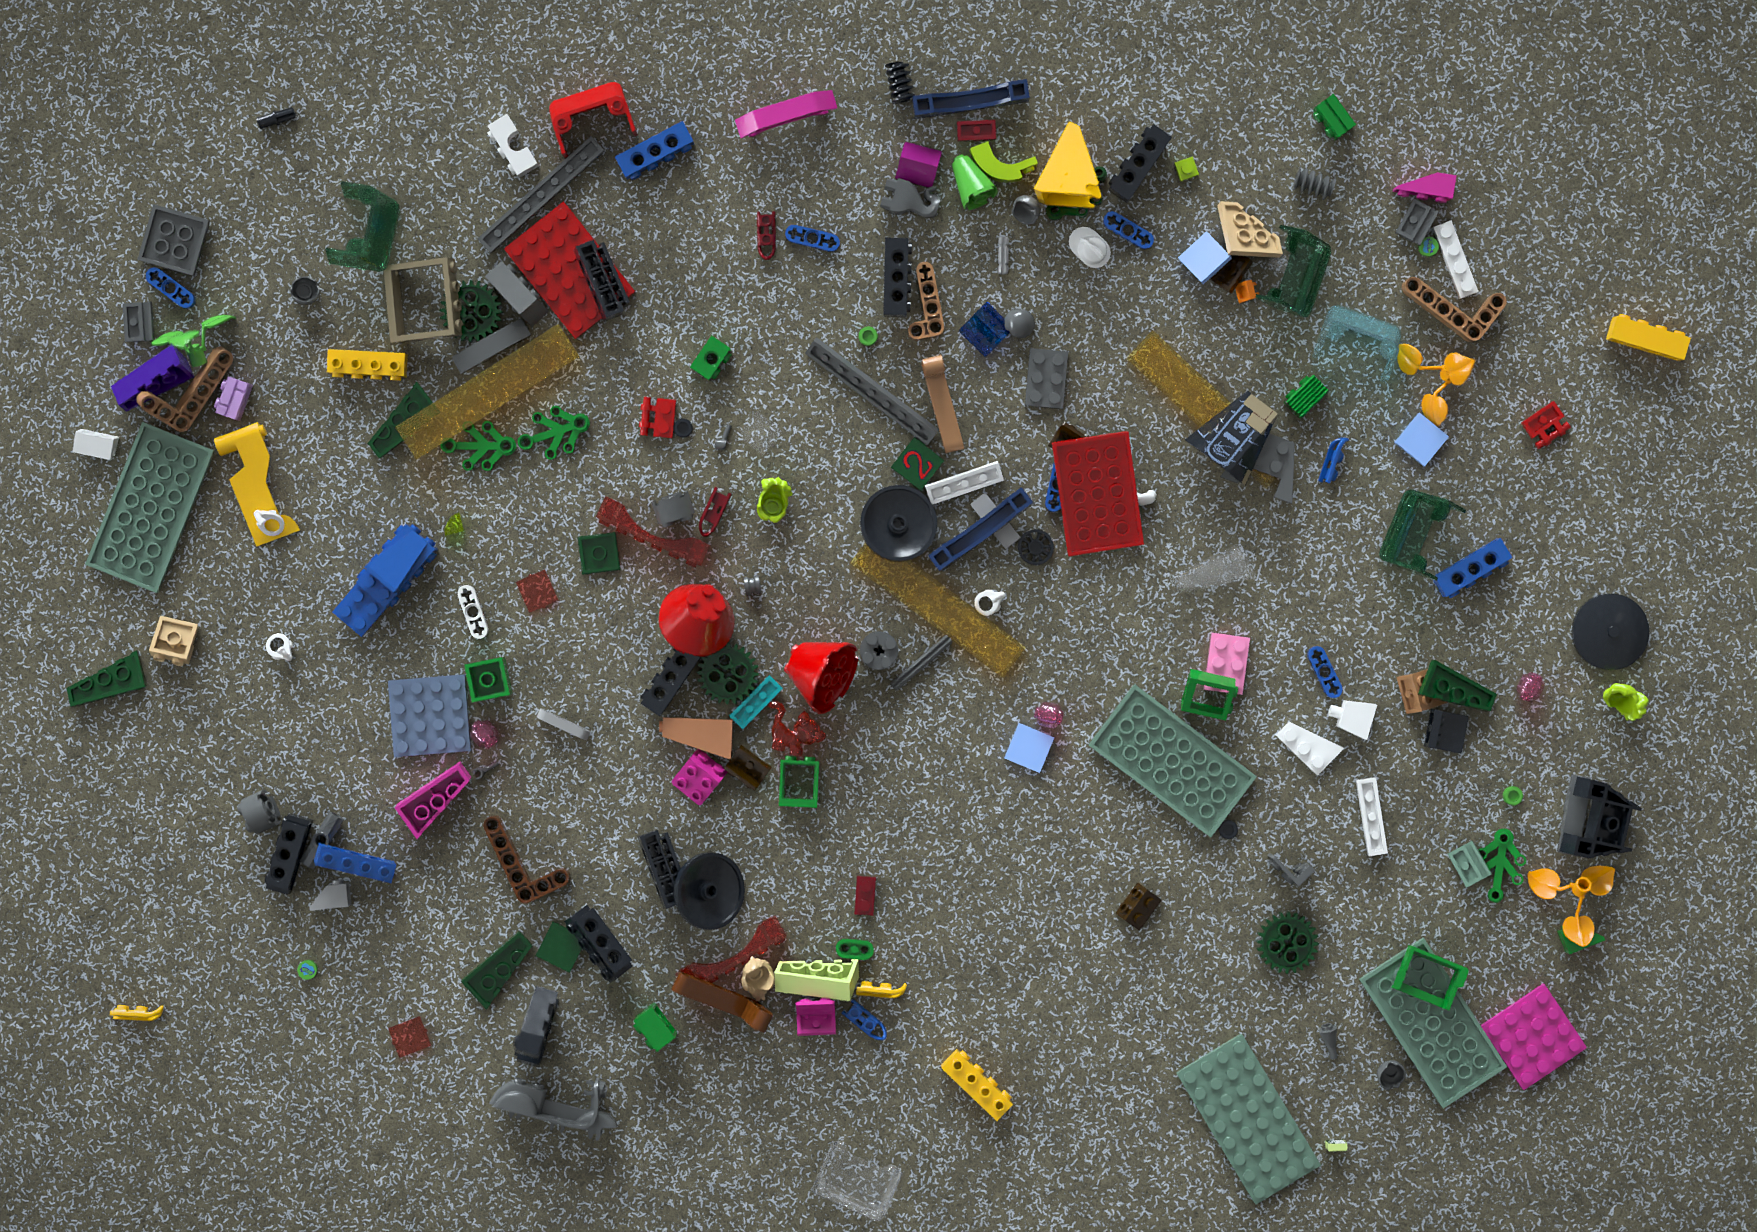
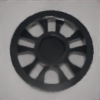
M1029 530L1019 539V555L1028 564H1043L1053 554V540L1043 530ZM1037 532V538L1033 539L1031 533ZM1043 534V539L1041 541L1038 540L1040 535ZM1027 535L1032 541L1028 542L1025 536ZM1048 538L1050 545H1043V541ZM1022 541L1027 542L1028 547L1022 548ZM1043 548H1050V552L1043 551ZM1026 549L1029 550L1028 553L1022 554V551ZM1042 552L1047 555L1044 560L1040 557ZM1028 554H1032V555H1033V558H1032L1031 561H1029L1028 559H1026V557H1027ZM1035 555H1038L1039 562H1035Z

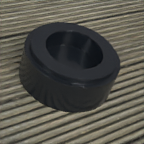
M681 418L674 423L673 429L677 436L686 438L691 435L693 425L688 419Z
M1224 820L1219 826L1218 832L1221 837L1232 839L1237 835L1238 827L1235 822Z

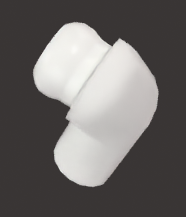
M1148 490L1144 494L1137 492L1138 504L1140 506L1152 504L1156 500V492L1153 490Z

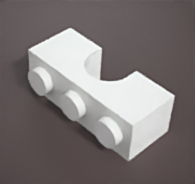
M508 114L487 125L490 129L487 132L493 142L497 141L500 147L497 150L503 159L507 157L510 162L507 166L513 175L517 174L520 178L539 166L528 147L520 151H514L510 148L511 139L519 134Z

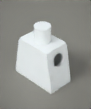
M1343 700L1341 707L1330 706L1328 716L1338 718L1337 727L1367 740L1377 705Z

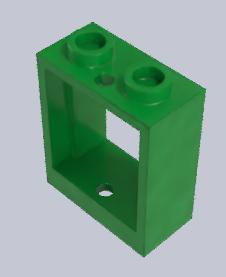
M1190 669L1181 700V711L1226 721L1227 715L1231 714L1233 710L1232 699L1236 698L1238 693L1235 679ZM1201 684L1228 690L1223 708L1193 702L1192 698L1196 685Z
M785 756V759H781L779 806L817 808L819 761L816 760V757L805 756L804 760H796V756ZM786 765L814 766L813 799L784 797Z

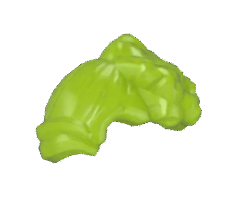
M779 477L763 479L761 481L763 491L759 496L757 513L762 520H770L773 523H777L785 516L788 507V497L792 496L793 493L787 482L782 481Z
M1615 683L1606 689L1603 694V699L1607 706L1616 708L1621 715L1625 716L1626 720L1635 721L1636 719H1641L1646 714V707L1649 703L1648 698L1630 685Z

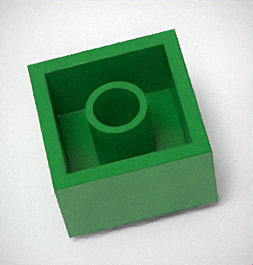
M505 657L464 665L472 702L513 694Z
M655 1002L640 1012L633 1020L635 1030L645 1036L647 1046L651 1050L655 1049L656 1052L672 1041L677 1035V1031Z

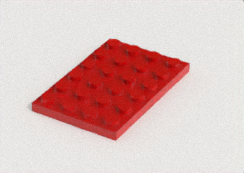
M563 201L506 246L504 250L572 336L577 339L599 322L602 316L574 253L576 246L593 240V237ZM615 266L629 298L635 293V290Z
M1122 431L1052 442L1068 557L1144 545L1129 432Z

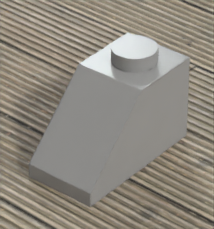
M343 879L332 880V884L327 885L312 903L310 911L349 907L352 905L349 882H344Z

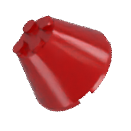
M686 584L675 588L663 600L658 617L659 627L666 641L679 652L693 654L697 657L708 656L720 651L729 642L735 625L734 613L729 602L710 584Z
M804 642L793 646L790 660L785 665L784 672L788 674L814 712L825 714L836 706L833 703L839 697H844L857 670L858 657L855 656L857 648L849 642Z

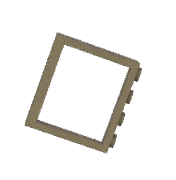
M445 257L383 266L390 343L401 344L462 336L461 302L458 297L460 286L456 276L458 268L455 266V259ZM442 265L448 329L405 335L399 271Z

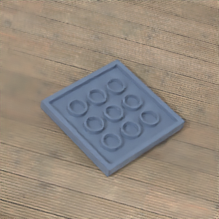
M465 674L388 681L394 757L471 751Z

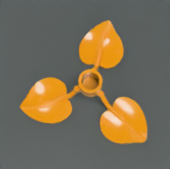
M1400 344L1397 348V360L1400 369L1405 374L1414 375L1418 369L1441 370L1440 377L1445 383L1433 395H1424L1421 403L1425 417L1435 426L1439 427L1447 418L1448 405L1442 397H1437L1438 393L1448 384H1451V382L1454 385L1465 383L1472 372L1475 360L1458 353H1451L1447 355L1444 365L1421 366L1423 357L1419 350L1409 344Z
M1608 866L1586 868L1575 883H1570L1563 887H1559L1560 877L1551 869L1544 868L1529 871L1527 873L1529 886L1538 897L1547 900L1553 899L1556 896V891L1572 888L1573 894L1580 898L1575 917H1567L1563 922L1562 929L1570 941L1581 947L1587 946L1594 935V924L1588 916L1579 917L1584 896L1589 890L1597 896L1608 894L1613 887L1615 868Z

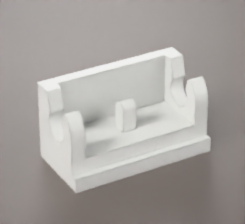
M80 429L75 432L73 452L112 460V456L116 454L119 437Z

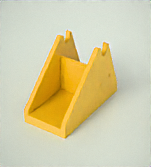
M1068 122L1034 187L1038 202L1044 205L1095 208V205L1089 202L1090 199H1101L1102 197L1080 126L1072 122Z

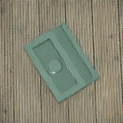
M1473 841L1448 853L1466 888L1492 875Z

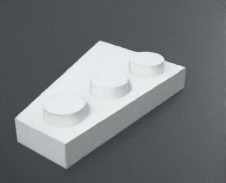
M1288 722L1276 734L1317 776L1344 749L1291 722Z

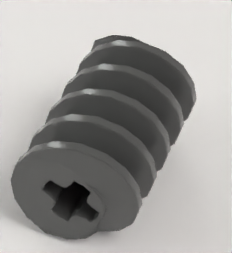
M1300 166L1293 182V189L1295 190L1298 186H1301L1300 192H1303L1307 188L1308 195L1315 191V198L1322 194V200L1324 201L1327 196H1331L1336 179L1334 178L1330 182V177L1326 176L1322 180V173L1315 177L1314 170L1308 175V168H1304L1301 172Z

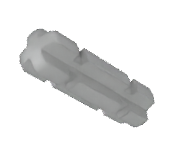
M1002 236L998 240V245H1000L998 248V274L1005 275L1008 274L1009 248L1007 246L1009 245V237Z

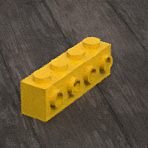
M1619 314V316L1612 318L1606 340L1675 361L1685 360L1691 339L1685 336L1686 333L1676 330L1670 332L1667 331V327L1661 325L1653 327L1644 320L1633 321L1630 320V316Z
M328 349L327 373L332 374L334 378H344V375H351L353 379H363V376H371L370 379L382 380V377H390L392 381H401V377L407 378L408 355L406 353Z
M956 1049L941 1065V1068L998 1121L1013 1105L1011 1095L1005 1090L1001 1092L997 1088L999 1084L991 1076L987 1078L983 1074L984 1070L977 1063L973 1065L969 1061L971 1057L964 1050L960 1052Z

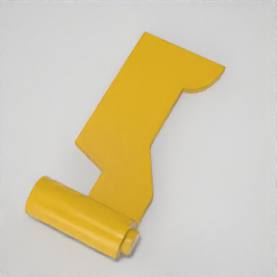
M258 422L214 438V443L220 456L238 450L245 466L229 480L256 547L300 531L297 523L287 515H280L284 520L285 526L279 535L268 536L257 526V521L254 517L256 510H275L279 515L266 482L270 454L264 442L267 432L264 425H260ZM269 519L265 522V528L268 531L274 532L280 527L279 522L275 519Z

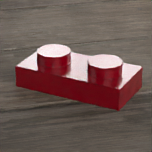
M995 120L957 121L958 142L996 140Z
M857 876L855 915L873 916L876 877Z

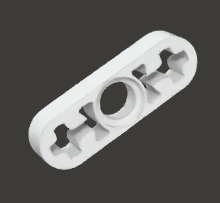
M464 585L458 590V598L470 633L474 638H484L487 636L489 629L476 591L472 586ZM465 588L467 591L472 592L469 595L470 600L473 601L475 599L476 602L468 604L466 607L464 603L468 602L466 597H462ZM472 606L478 609V615L474 618L468 615V609ZM480 617L482 621L478 622L479 626L484 627L481 636L479 633L474 632L477 629L476 623L471 624V621L478 620Z

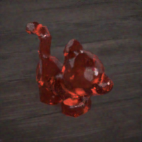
M770 701L768 703L769 708L778 709L771 728L773 738L772 749L784 752L785 748L789 747L791 755L802 757L804 750L800 744L811 745L825 740L826 734L820 730L818 724L810 718L807 712L803 711L799 714L798 721L791 731L782 723V718L786 712L784 705L778 701Z

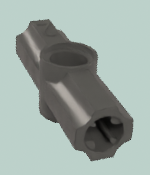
M329 811L300 860L305 866L312 869L316 868L317 865L314 863V858L319 844L318 837L323 835L326 838L325 845L330 846L332 839L344 821L340 815Z

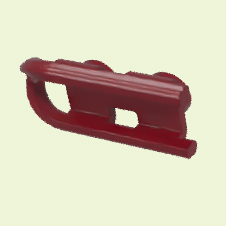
M772 211V215H760V212H757V248L760 257L764 260H770L776 251L775 211ZM761 227H764V234H761ZM769 227H772V234H769ZM761 246H772L771 254L764 256Z
M714 487L699 521V531L703 537L709 536L717 528L731 498V493H728L727 496L717 492L718 488ZM711 503H714L713 509L709 510ZM719 506H721L722 508H721V510H720V512H719V514H718V513H717V510H718ZM703 520L714 524L707 533H704L702 529Z

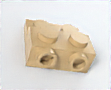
M160 616L150 645V655L159 662H164L166 659L171 660L172 664L177 666L189 665L194 650L193 644L199 628L198 624Z

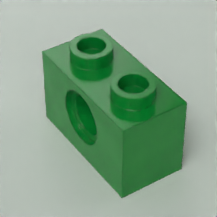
M711 335L690 368L708 381H711L712 378L715 380L721 372L719 369L721 364H726L731 358V348ZM712 354L718 358L717 362L713 365L707 363L708 356Z

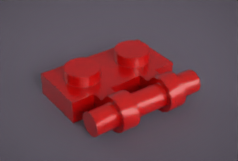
M644 397L640 409L642 410V419L639 421L640 435L648 436L649 428L654 429L653 437L673 439L676 400L657 398L656 406L651 405V397ZM650 411L655 412L654 423L649 422Z
M1554 401L1521 422L1531 438L1537 435L1540 437V440L1535 443L1538 449L1544 446L1547 447L1552 443V440L1558 436L1562 437L1571 428L1568 422L1560 424L1559 420L1565 416ZM1552 425L1554 431L1547 435L1544 430Z

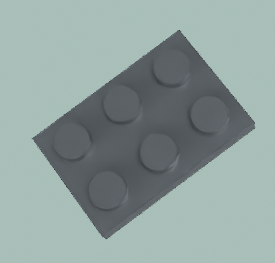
M1030 348L1025 406L1063 409L1068 351Z

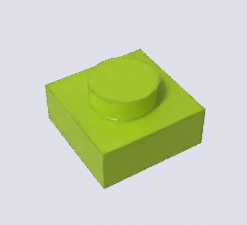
M1193 156L1174 163L1180 182L1199 175Z

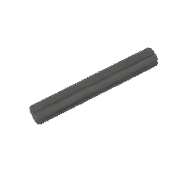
M948 635L941 638L890 683L896 691L899 690L952 644L951 638Z

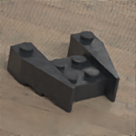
M1577 776L1573 795L1593 801L1584 837L1564 833L1560 852L1584 858L1631 852L1632 848L1624 847L1633 809L1641 811L1642 808L1626 799L1607 783Z
M539 986L535 987L520 1035H516L513 1042L515 1047L514 1055L517 1056V1062L540 1067L547 1044V1037L550 1033L559 1001L557 999V991Z

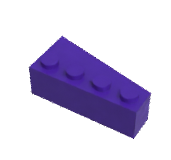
M171 345L117 381L111 388L118 405L127 412L139 406L137 396L140 392L148 391L159 396L194 378V374L186 357L175 346ZM151 398L145 399L144 403L151 400Z

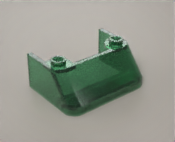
M341 181L344 198L360 200L363 204L371 205L364 239L353 238L349 240L345 251L326 248L325 252L328 262L334 265L381 272L389 264L400 215L399 204L396 200L373 186Z
M1280 225L1279 229L1288 234V237L1285 239V247L1291 253L1280 287L1270 289L1266 296L1256 294L1255 298L1273 308L1306 318L1312 312L1331 256V247L1305 229Z
M1412 489L1407 490L1400 500L1380 548V558L1406 571L1437 581L1438 577L1425 571L1427 560L1419 555L1433 520L1440 522L1447 518L1450 510L1466 513V509L1444 498Z

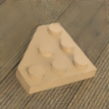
M1220 201L1217 206L1228 255L1281 257L1283 252L1280 239L1274 232L1272 234L1263 227L1264 224L1252 215L1250 217L1242 210L1244 207L1238 202Z

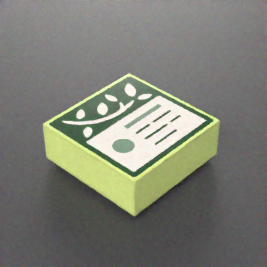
M1344 1140L1325 1141V1148L1328 1151H1346L1347 1143Z

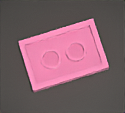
M1211 633L1206 672L1234 678L1238 687L1237 694L1243 695L1250 638ZM1204 685V690L1228 692V690Z

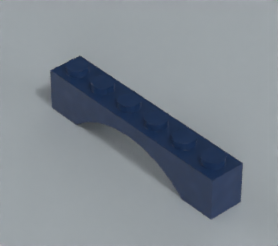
M1027 79L968 91L912 96L915 119L1026 103L1029 102L1030 96Z
M1021 487L972 526L929 554V558L939 571H944L1033 506L1034 502Z

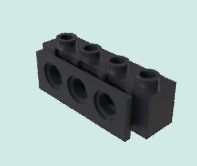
M1154 124L1151 128H1145L1141 134L1143 140L1140 144L1135 143L1130 150V153H1132L1130 159H1124L1119 167L1121 172L1118 176L1114 174L1108 183L1111 185L1108 191L1128 203L1172 138V136ZM1145 144L1152 145L1153 151L1146 150ZM1134 160H1140L1143 166H1135ZM1123 176H1130L1132 182L1126 183L1123 180Z
M885 237L883 317H906L907 312H911V301H907V293H911V282H907V279L912 269V262H908V255H912V243H908V238ZM901 255L904 260L901 263H896L893 257ZM895 274H900L903 280L895 282L892 277ZM900 293L903 299L896 302L892 299V295Z
M593 239L576 246L574 250L575 256L603 321L606 322L621 316L624 312L623 307H628L630 301L605 243H600L597 248Z
M673 648V651H675L672 658L667 657L662 665L664 667L661 674L656 673L651 681L653 686L650 690L646 688L640 697L642 699L640 704L660 717L701 657L681 653ZM680 655L685 656L687 659L685 666H680L677 663V658ZM669 671L674 672L676 675L674 682H669L666 678ZM658 687L663 688L665 691L663 698H659L655 694Z
M292 813L288 814L287 817L284 816L281 824V833L276 840L275 853L271 857V866L264 881L267 884L266 889L286 895L292 893L313 819ZM290 831L295 833V840L289 837ZM285 849L290 852L289 858L284 856ZM279 868H282L284 870V877L279 875Z
M658 830L637 836L663 909L675 906V881L673 876L676 879L681 867L668 832L662 833V837H660ZM659 840L662 841V844H664L666 848V856L664 854V851ZM666 858H668L669 862H671V865H672V867H673V868H672L673 874L671 873V870H670V868H669V865H668V862H667V859H666Z
M586 905L564 921L567 930L575 935L579 946L587 951L590 961L598 966L602 977L610 983L615 981L633 967L630 963L632 959L594 908L590 909Z

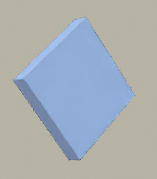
M1205 232L1178 257L1202 284L1207 282L1232 259L1208 232Z
M1419 412L1394 443L1424 467L1449 436Z
M1018 723L1004 758L1040 773L1054 737Z

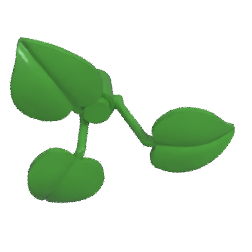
M217 315L201 323L203 326L201 347L199 344L192 345L190 342L200 334L197 330L186 333L171 331L159 336L151 342V345L162 346L170 343L173 346L185 349L192 367L201 366L207 363L204 351H206L205 331L230 319H236V317Z

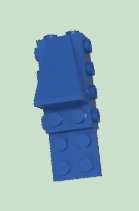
M409 524L400 525L394 532L396 536L392 540L385 542L380 555L376 554L364 567L365 569L358 574L355 586L332 611L361 637L366 634L387 608L393 607L400 598L398 596L402 592L405 593L411 587L412 583L410 582L414 577L418 578L423 573L425 564L427 562L431 563L437 556L436 552L438 549L435 547L436 543L428 536L424 538L420 534L421 530L414 524L411 526Z

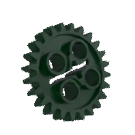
M463 280L458 292L459 299L461 298L470 308H474L473 311L483 320V324H480L473 315L468 314L469 311L461 304L462 313L460 314V319L463 322V326H461V341L463 342L467 337L470 343H472L474 337L477 341H480V336L487 337V332L493 334L492 327L499 328L495 324L496 321H502L501 318L497 317L498 314L503 313L502 310L498 309L502 303L496 302L499 296H492L494 290L490 289L487 291L488 285L485 284L481 287L480 281L474 285L473 280H470L469 285H467ZM475 293V301L471 303L468 302V294ZM441 301L440 303L445 308L439 309V311L445 313V315L441 316L440 319L446 320L447 322L443 326L448 327L446 301ZM483 307L489 308L487 316L480 315V310ZM474 320L476 323L475 327L468 330L466 327L467 322Z
M728 642L726 648L723 647L720 651L708 655L707 658L701 657L704 664H698L702 668V671L697 672V674L702 675L698 682L704 683L700 687L701 689L707 688L705 695L712 694L711 700L718 697V703H721L725 699L726 705H728L729 700L732 699L733 703L736 704V698L743 701V694L748 697L750 696L748 689L755 690L752 683H758L754 676H758L759 673L754 672V669L759 666L752 664L756 658L750 659L751 652L745 654V647L738 650V644L736 643L731 648V644ZM722 655H728L730 658V663L727 666L720 663ZM713 664H717L725 670L732 669L731 673L742 679L743 683H739L732 677L726 679L724 677L725 673L715 668ZM738 665L746 667L747 672L745 675L740 676L736 673ZM712 671H717L720 674L718 682L710 680V673ZM733 681L736 683L737 688L734 692H729L726 689L727 682Z
M1289 911L1286 912V916L1279 912L1278 918L1272 914L1273 920L1265 919L1268 925L1260 926L1264 931L1257 932L1261 936V939L1256 940L1257 943L1261 944L1257 950L1263 951L1259 957H1266L1264 963L1267 965L1271 962L1270 968L1272 970L1277 966L1278 973L1282 969H1284L1286 974L1289 973V969L1296 973L1297 967L1303 971L1302 965L1310 966L1307 960L1315 959L1311 954L1318 953L1314 946L1319 945V943L1314 941V939L1319 936L1312 934L1316 928H1309L1311 921L1308 920L1304 923L1305 917L1302 915L1298 919V913L1296 912L1292 917ZM1287 924L1289 931L1286 934H1281L1280 927ZM1294 928H1297V931L1292 935ZM1299 935L1305 936V941L1302 944H1297L1296 938ZM1285 939H1286V940H1289V939H1290V942H1291V945H1290V946H1289V945H1286V944L1284 943V940H1285ZM1273 941H1278L1279 943L1276 950L1270 949V943ZM1283 950L1281 957H1278V954ZM1289 951L1295 952L1293 960L1286 959V954Z

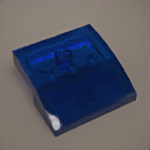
M988 302L959 329V332L985 358L1010 333L1005 329V318Z

